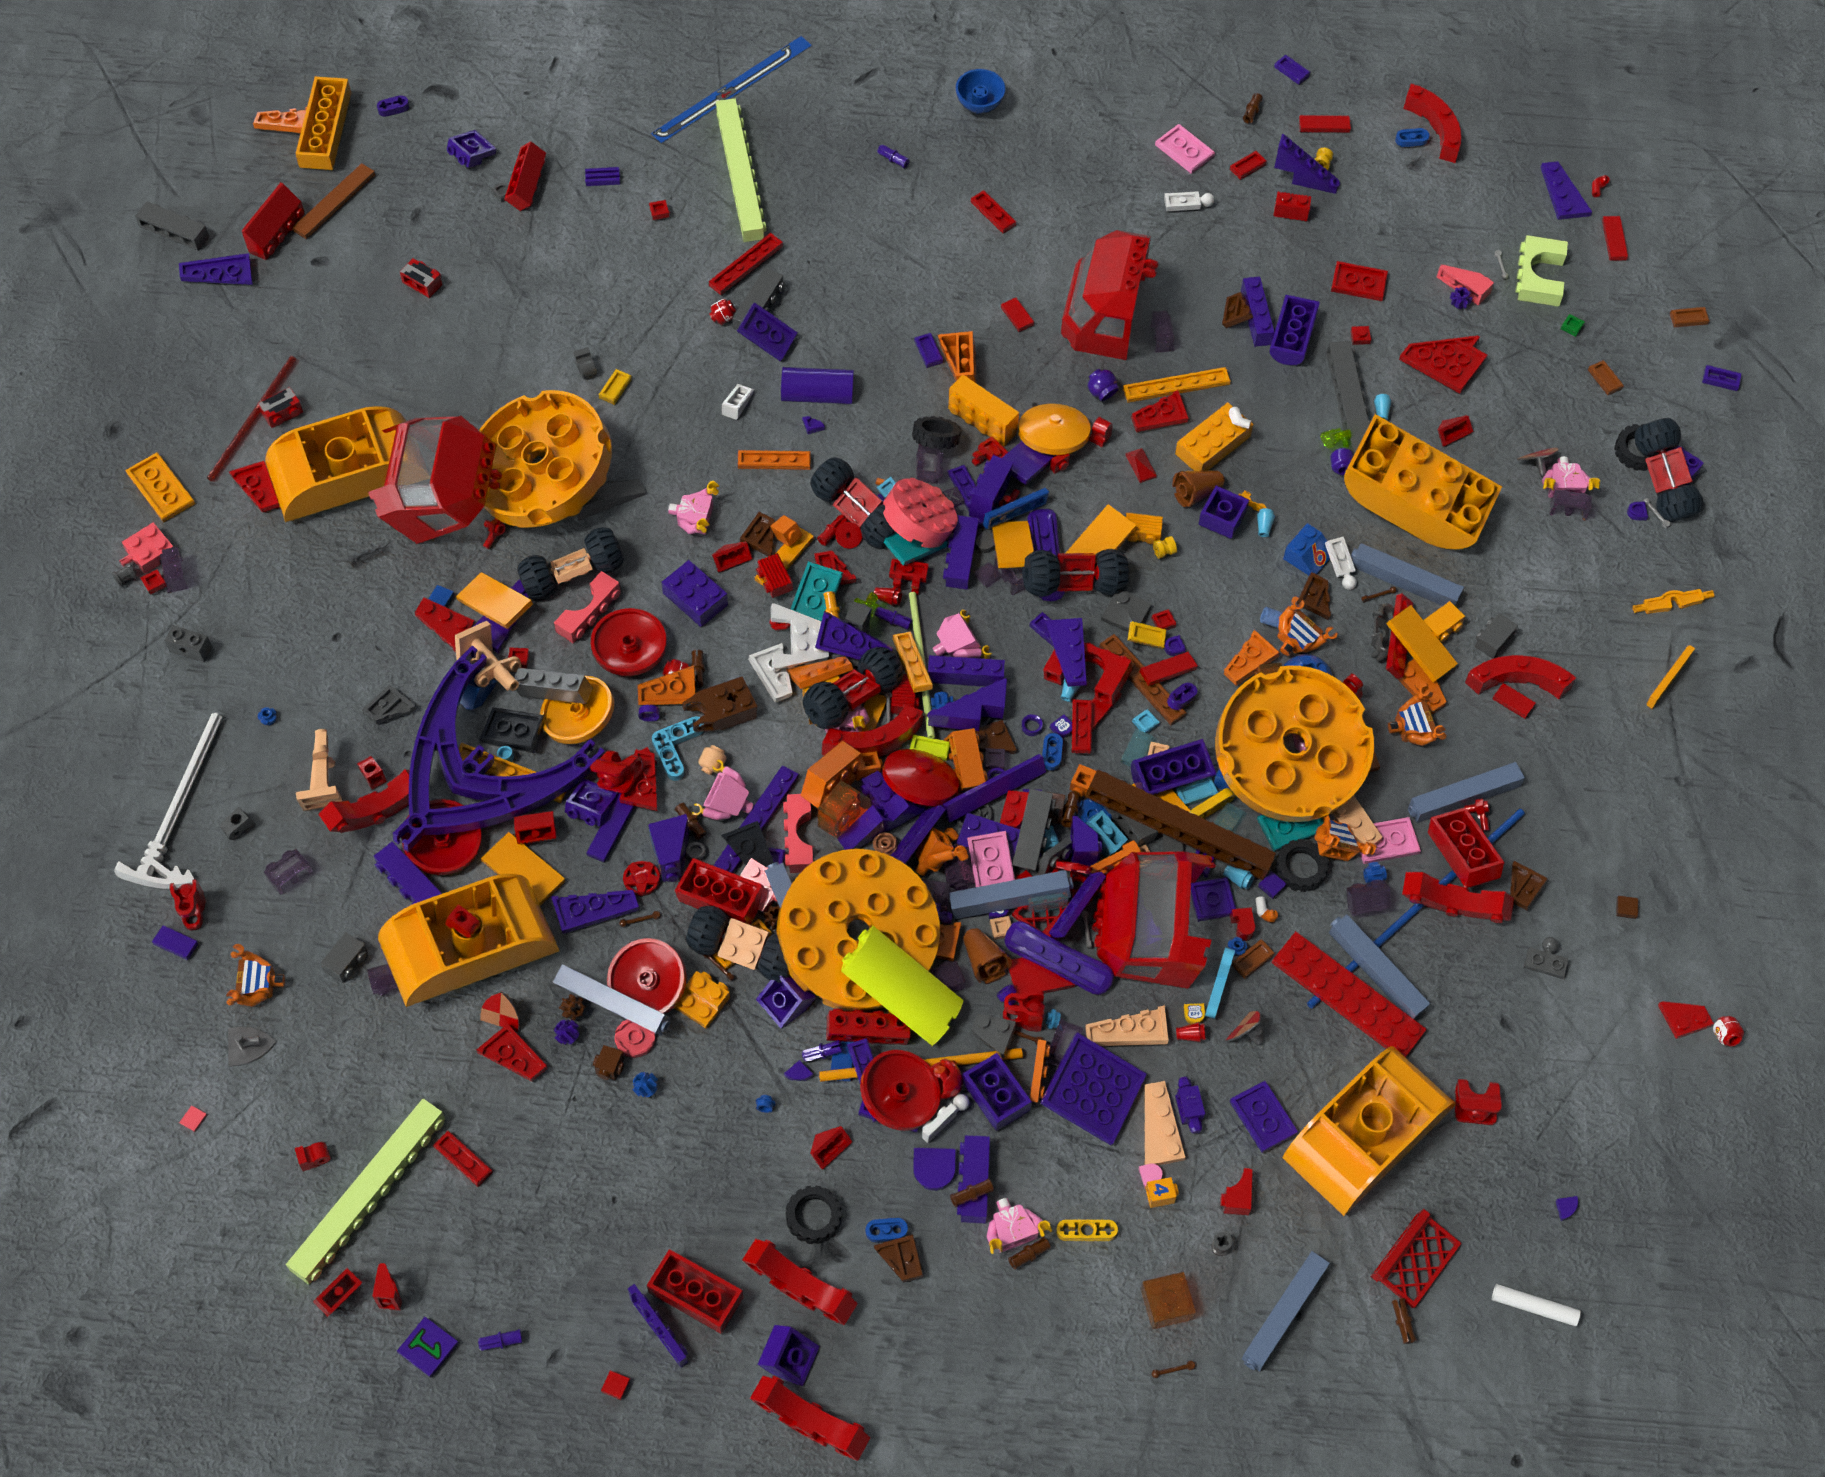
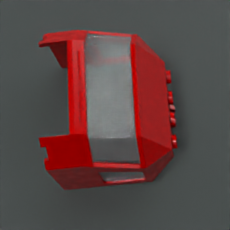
M1115 230L1097 239L1094 248L1076 263L1061 326L1062 336L1068 339L1071 343L1070 346L1075 351L1127 360L1133 313L1140 280L1145 281V277L1154 278L1157 274L1155 269L1159 265L1158 261L1148 259L1151 236Z
M462 416L415 418L382 430L384 433L396 430L384 486L372 490L368 494L370 499L375 501L377 516L416 544L468 527L484 508L488 487L494 490L500 488V483L497 480L502 478V473L497 469H492L496 444Z
M1184 851L1131 852L1106 874L1105 879L1098 887L1101 899L1098 900L1097 911L1093 914V919L1096 922L1093 924L1092 930L1098 932L1094 941V947H1097L1096 955L1104 964L1112 969L1115 977L1189 989L1206 965L1207 957L1204 956L1206 947L1210 948L1212 941L1211 939L1188 936L1191 883L1197 881L1205 867L1215 868V864L1211 863V856Z

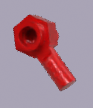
M1014 489L1010 496H1004L1003 500L999 501V507L1015 501L1020 492Z
M498 519L486 520L484 522V526L490 532L483 544L487 549H490L497 536L505 532V524Z
M1477 799L1475 804L1465 805L1464 808L1466 807L1469 813L1477 812L1481 823V830L1483 832L1489 831L1488 818L1486 817V812H1490L1489 802L1484 801V799Z

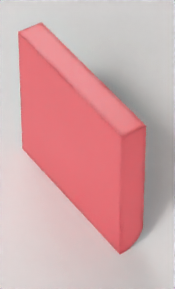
M191 1105L179 1123L195 1132L207 1114Z

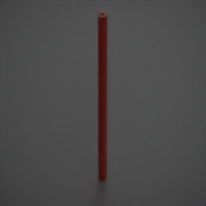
M294 356L288 358L259 402L273 395L295 363L296 358ZM258 404L207 476L209 481H214L261 411Z

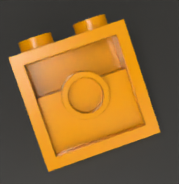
M696 971L687 982L684 993L674 1008L707 1029L730 999L729 988L722 982L718 984L713 982L712 977L708 973Z

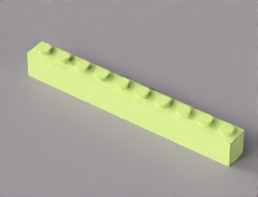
M736 98L716 101V113L743 242L762 240L764 232H766L765 221L762 222L761 220L764 219L762 208L759 209L761 201L760 196L756 195V192H758L757 182H753L755 173L754 169L750 168L752 166L751 156H748V153H750L749 145L745 143L747 140L746 131H742V128H744L743 117H739L741 115V107L737 105Z
M425 1099L419 1102L286 1263V1266L292 1273L309 1285L320 1277L322 1269L326 1264L333 1261L337 1250L347 1244L351 1233L362 1225L364 1217L374 1211L378 1200L390 1191L391 1184L401 1178L405 1167L409 1163L414 1162L419 1150L430 1142L432 1134L441 1129L445 1120L442 1111Z

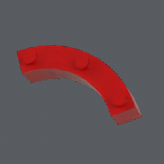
M1411 83L1403 109L1413 112L1420 117L1423 115L1430 121V125L1440 137L1441 149L1439 159L1455 163L1461 144V129L1455 114L1437 95Z
M1511 655L1494 658L1476 666L1469 671L1465 683L1479 695L1483 691L1498 685V683L1526 684L1529 682L1539 685V688L1560 699L1571 690L1576 677L1561 666L1550 661L1532 656Z
M905 705L900 714L892 721L873 730L848 732L834 728L829 729L822 741V755L825 756L842 741L860 753L877 751L878 757L890 754L899 749L908 739H912L913 735L918 732L923 722L924 711Z
M404 769L397 777L387 783L388 788L379 793L374 791L360 797L357 800L358 802L354 803L349 801H331L318 815L330 832L344 833L366 828L374 824H381L385 819L409 805L410 770Z
M1406 872L1402 895L1409 898V901L1412 903L1444 911L1446 915L1453 917L1462 915L1472 918L1489 919L1495 923H1502L1503 920L1511 921L1514 898L1505 891L1481 890V894L1469 892L1468 888L1453 884L1441 885L1438 879L1424 872Z
M767 1239L765 1241L754 1240L742 1261L758 1275L762 1276L763 1274L771 1279L769 1283L793 1300L812 1311L816 1308L824 1313V1317L842 1325L846 1324L858 1304L852 1298L853 1294L844 1288L841 1290L817 1279L812 1276L813 1273L807 1268L802 1267L801 1269L776 1250V1245Z
M762 1376L750 1397L753 1402L768 1413H776L780 1416L779 1421L824 1447L827 1444L831 1445L836 1449L837 1453L856 1461L860 1459L871 1438L864 1432L865 1428L855 1422L853 1425L822 1411L823 1408L814 1402L810 1404L785 1387L783 1385L784 1381L776 1376H772V1378Z

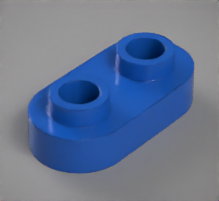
M1423 128L1403 129L1397 132L1395 142L1401 147L1421 146L1428 142L1430 135Z
M1050 733L1044 738L1042 756L1045 769L1056 770L1061 764L1063 739L1056 733Z
M901 1218L875 1219L866 1225L865 1232L866 1237L871 1242H888L906 1237L908 1226ZM895 1228H899V1229L901 1230V1232H900V1233H894L893 1230H894ZM879 1230L880 1233L878 1235H874L872 1231Z

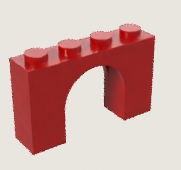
M1084 642L1085 662L1095 663L1104 671L1095 687V699L1113 705L1132 671V660L1125 656L1116 655L1107 649H1101L1091 643ZM1054 649L1043 668L1044 679L1062 685L1064 675Z

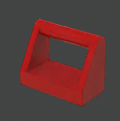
M380 1263L377 1268L372 1297L379 1309L401 1311L402 1301L394 1279L386 1264Z

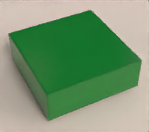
M1569 314L1560 329L1576 337L1584 326L1585 321Z

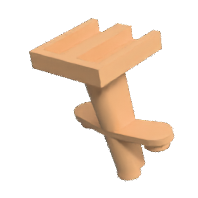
M482 622L455 635L457 660L471 646L478 650L476 657L469 661L471 664L477 662L482 654L487 657L485 669L480 671L474 678L477 686L485 687L489 684L490 680L495 678L507 691H514L519 687V682L510 672H517V669L521 668V661L516 656L499 661L493 655L491 624L489 622Z
M326 729L315 731L310 790L296 792L297 801L303 811L324 808L331 801H342L336 786L329 787L328 768L334 767L335 761L332 757H328V734Z

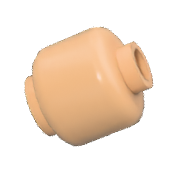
M713 745L704 748L698 760L699 765L702 767L701 771L709 775L716 773L712 766L716 769L721 767V764L717 763L716 760H721L725 764L727 759L724 754L725 751Z

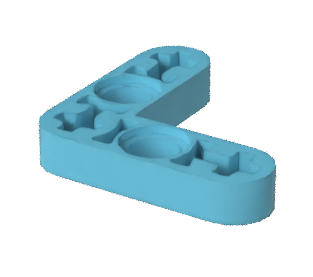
M691 717L658 730L652 735L654 749L668 778L672 781H678L684 776V767L674 745L703 734L704 731L694 732L693 723L700 717ZM679 729L682 730L684 734L680 737H676L673 735L674 731ZM658 738L664 739V747H662ZM666 752L673 753V757L671 759H665L663 758V754ZM672 764H674L679 773L675 774V772H672Z
M1225 947L1205 1014L1206 1017L1215 1019L1235 953L1233 949Z

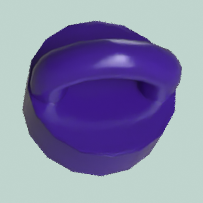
M1009 984L1002 988L996 996L1000 1002H1003L1007 995L1016 993L1017 990L1013 984ZM1016 1000L1009 1001V1005L1016 1003Z

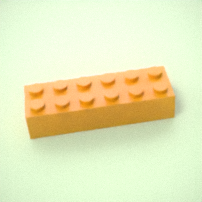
M314 77L296 150L299 168L333 170L351 97L348 79Z

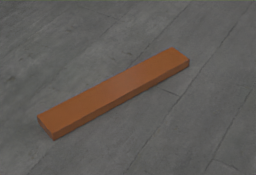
M361 163L292 227L293 231L307 239L375 176L374 170Z
M1115 634L1100 643L1099 647L1101 649H1107L1116 655L1125 656L1132 660V671L1128 679L1171 726L1186 716L1183 708L1174 710L1168 706L1167 699L1170 694L1160 683L1147 685L1139 672L1140 668L1144 666Z

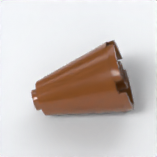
M1180 471L1174 475L1172 486L1176 487L1177 492L1174 493L1175 498L1183 507L1193 506L1211 495L1215 486L1222 488L1225 478L1219 471Z
M972 928L965 933L963 941L977 981L979 983L984 981L988 984L1002 978L1006 974L1004 972L1007 967L1010 969L1012 964L1009 955L980 929Z

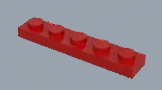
M772 233L768 234L709 281V286L718 294H724L781 249L783 242Z
M1403 593L1396 595L1393 618L1410 605L1413 607V602ZM1391 630L1386 670L1399 679L1404 677L1407 649Z

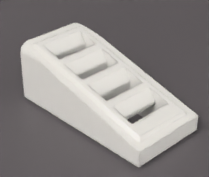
M737 384L722 403V415L737 420L751 398L754 389Z

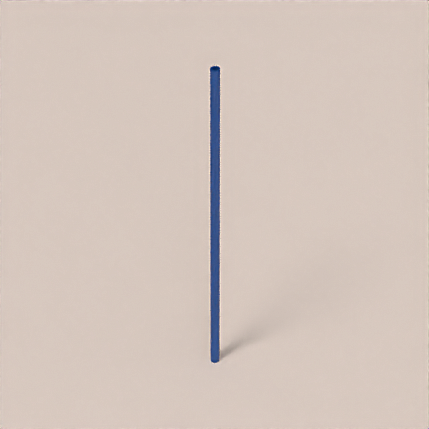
M1518 809L1488 837L1490 843L1493 844L1525 815V812L1522 809ZM1451 870L1439 881V884L1447 886L1457 875ZM1415 903L1373 943L1379 948L1425 905ZM1353 960L1345 968L1352 973L1359 965ZM1314 995L1307 1002V1005L1312 1009L1321 1000Z

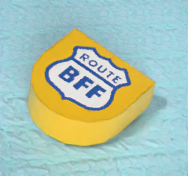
M1204 1003L1184 1004L1185 1020L1189 1024L1202 1023L1205 1017Z

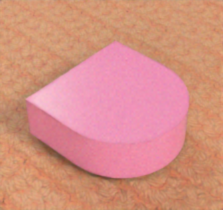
M1146 1164L1138 1168L1144 1188L1148 1181L1162 1178V1170L1156 1164Z

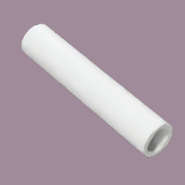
M1496 1284L1494 1287L1493 1301L1572 1326H1577L1580 1318V1310L1502 1285Z

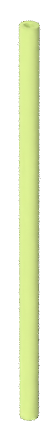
M910 592L909 600L915 643L926 667L917 597L915 592ZM929 690L922 691L927 737L928 739H934V726H928L929 718L927 714L932 709Z

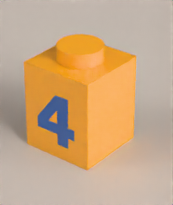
M1172 1177L1148 1181L1145 1187L1150 1208L1174 1204L1176 1197L1179 1196L1177 1184H1173Z

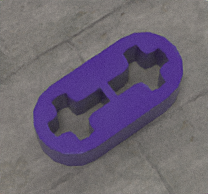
M402 95L387 98L377 103L378 113L383 117L403 113L409 109L408 99Z
M1184 683L1169 695L1167 699L1168 706L1174 710L1182 709L1195 698L1198 691L1196 686L1192 683Z

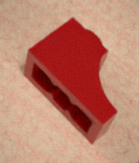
M1244 1168L1240 1181L1232 1187H1226L1224 1194L1221 1193L1220 1206H1224V1214L1249 1216L1252 1200V1169Z

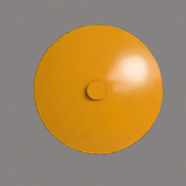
M1042 404L1027 410L1021 416L1018 427L1019 436L1025 445L1037 452L1050 455L1069 454L1081 449L1088 442L1091 430L1090 422L1082 412L1062 404Z
M585 676L593 687L586 704L544 700L540 715L546 717L543 729L550 738L563 744H576L591 739L603 730L613 714L614 697L609 687L602 680L593 676Z

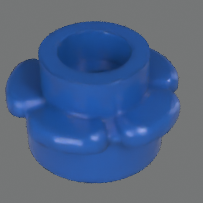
M265 707L258 713V720H261V723L264 725H272L276 721L277 712L273 708Z
M1234 937L1233 940H1229L1228 947L1235 950L1234 956H1240L1246 952L1247 943L1240 937Z
M762 1095L756 1099V1109L764 1113L772 1112L776 1102L772 1100L771 1096Z

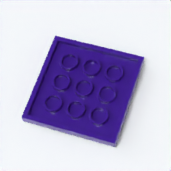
M1077 1032L1074 1034L1040 1104L1105 1143L1112 1145L1147 1074Z

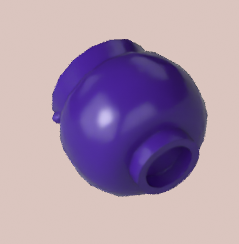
M1097 369L1089 376L1088 389L1101 402L1109 399L1120 389L1115 375L1110 370Z

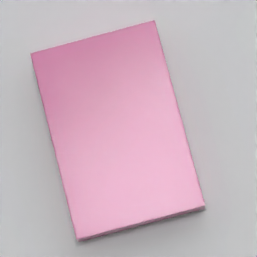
M1180 124L1176 125L1155 142V146L1191 174L1215 156V152Z
M1410 817L1374 823L1382 835V841L1376 845L1377 847L1373 855H1365L1360 852L1363 864L1417 855L1420 854L1421 850Z
M1006 831L967 837L976 887L1015 880Z

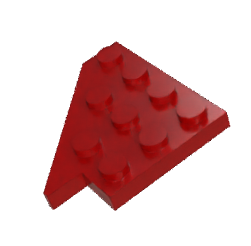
M1477 335L1412 343L1401 353L1399 360L1460 394L1485 362L1488 355L1474 347L1480 338Z

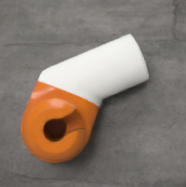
M1257 897L1255 899L1258 916L1267 922H1274L1278 918L1277 911L1266 908L1265 897Z

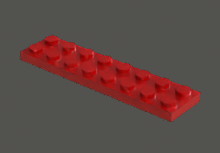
M1296 931L1271 962L1385 1049L1394 1046L1406 1057L1426 1031L1425 1027Z

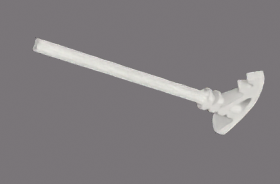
M218 713L211 714L157 836L153 842L150 841L148 843L149 849H146L144 852L146 857H143L140 861L142 865H139L137 870L134 871L123 863L118 862L114 869L117 877L140 885L170 889V883H174L176 888L183 884H192L194 878L190 870H187L185 875H182L178 866H175L173 871H169L160 863L164 859L163 855L168 850L165 846L223 718ZM155 871L166 879L152 877V874Z

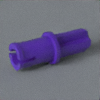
M880 145L877 150L878 154L889 159V162H894L902 168H906L910 162L909 158L885 145Z
M877 607L875 611L876 617L889 621L890 625H898L906 630L911 625L912 619L898 614L897 611L892 612L882 607Z
M840 1040L824 1045L820 1043L817 1047L803 1050L802 1057L805 1062L819 1058L826 1059L827 1056L842 1053L843 1048L840 1047L842 1043Z
M520 1329L501 1333L500 1331L496 1335L478 1339L481 1351L498 1347L503 1349V1346L522 1343Z

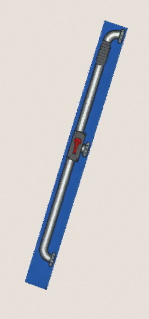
M800 36L651 134L660 143L666 141L715 109L716 101L732 98L812 45Z

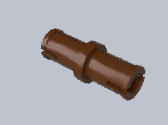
M1254 93L1251 101L1247 104L1246 112L1243 116L1245 123H1249V121L1252 123L1255 114L1259 112V105L1263 99L1261 94Z
M696 650L691 652L692 664L690 667L694 665L695 688H697V681L699 682V687H702L704 684L703 673L705 672V666L703 665L704 653L702 650H698V656L696 655Z
M1071 791L1068 794L1067 803L1063 807L1064 815L1061 824L1064 827L1070 828L1072 817L1078 814L1080 794L1076 791Z
M684 802L675 807L674 810L679 816L687 814L689 830L695 836V839H702L707 832L697 821L698 817L691 813Z
M986 1179L973 1186L970 1184L966 1186V1189L951 1194L950 1199L953 1206L958 1207L968 1201H976L978 1197L993 1192L994 1188L990 1179Z
M1042 1237L1032 1245L1024 1246L1022 1251L1009 1257L1008 1261L1011 1267L1016 1270L1028 1261L1033 1262L1036 1260L1038 1255L1051 1249L1048 1240Z
M1405 1298L1399 1299L1401 1308H1399L1397 1299L1393 1300L1391 1303L1397 1318L1395 1322L1400 1328L1403 1344H1409L1407 1334H1409L1411 1343L1416 1342L1417 1339L1411 1323L1413 1319L1409 1317Z

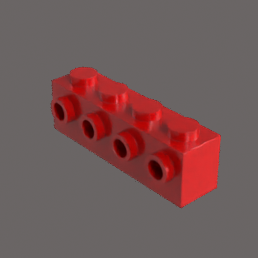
M531 141L520 147L504 198L505 201L519 211L530 207L533 203L532 198L537 190L536 185L541 177V169L545 164L546 152Z
M843 1009L829 1010L827 1015L826 1041L856 1042L867 1038L868 1043L907 1045L909 1042L910 1027L894 1014H884L883 1011L866 1013L863 1010L849 1012Z

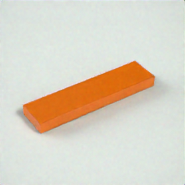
M738 450V469L810 470L811 451Z

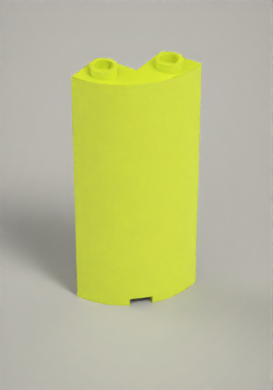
M872 926L868 931L865 929L858 937L857 949L852 953H847L843 958L841 972L933 1046L950 1028L948 1025L953 1018L956 1019L962 1007L963 999L876 927Z

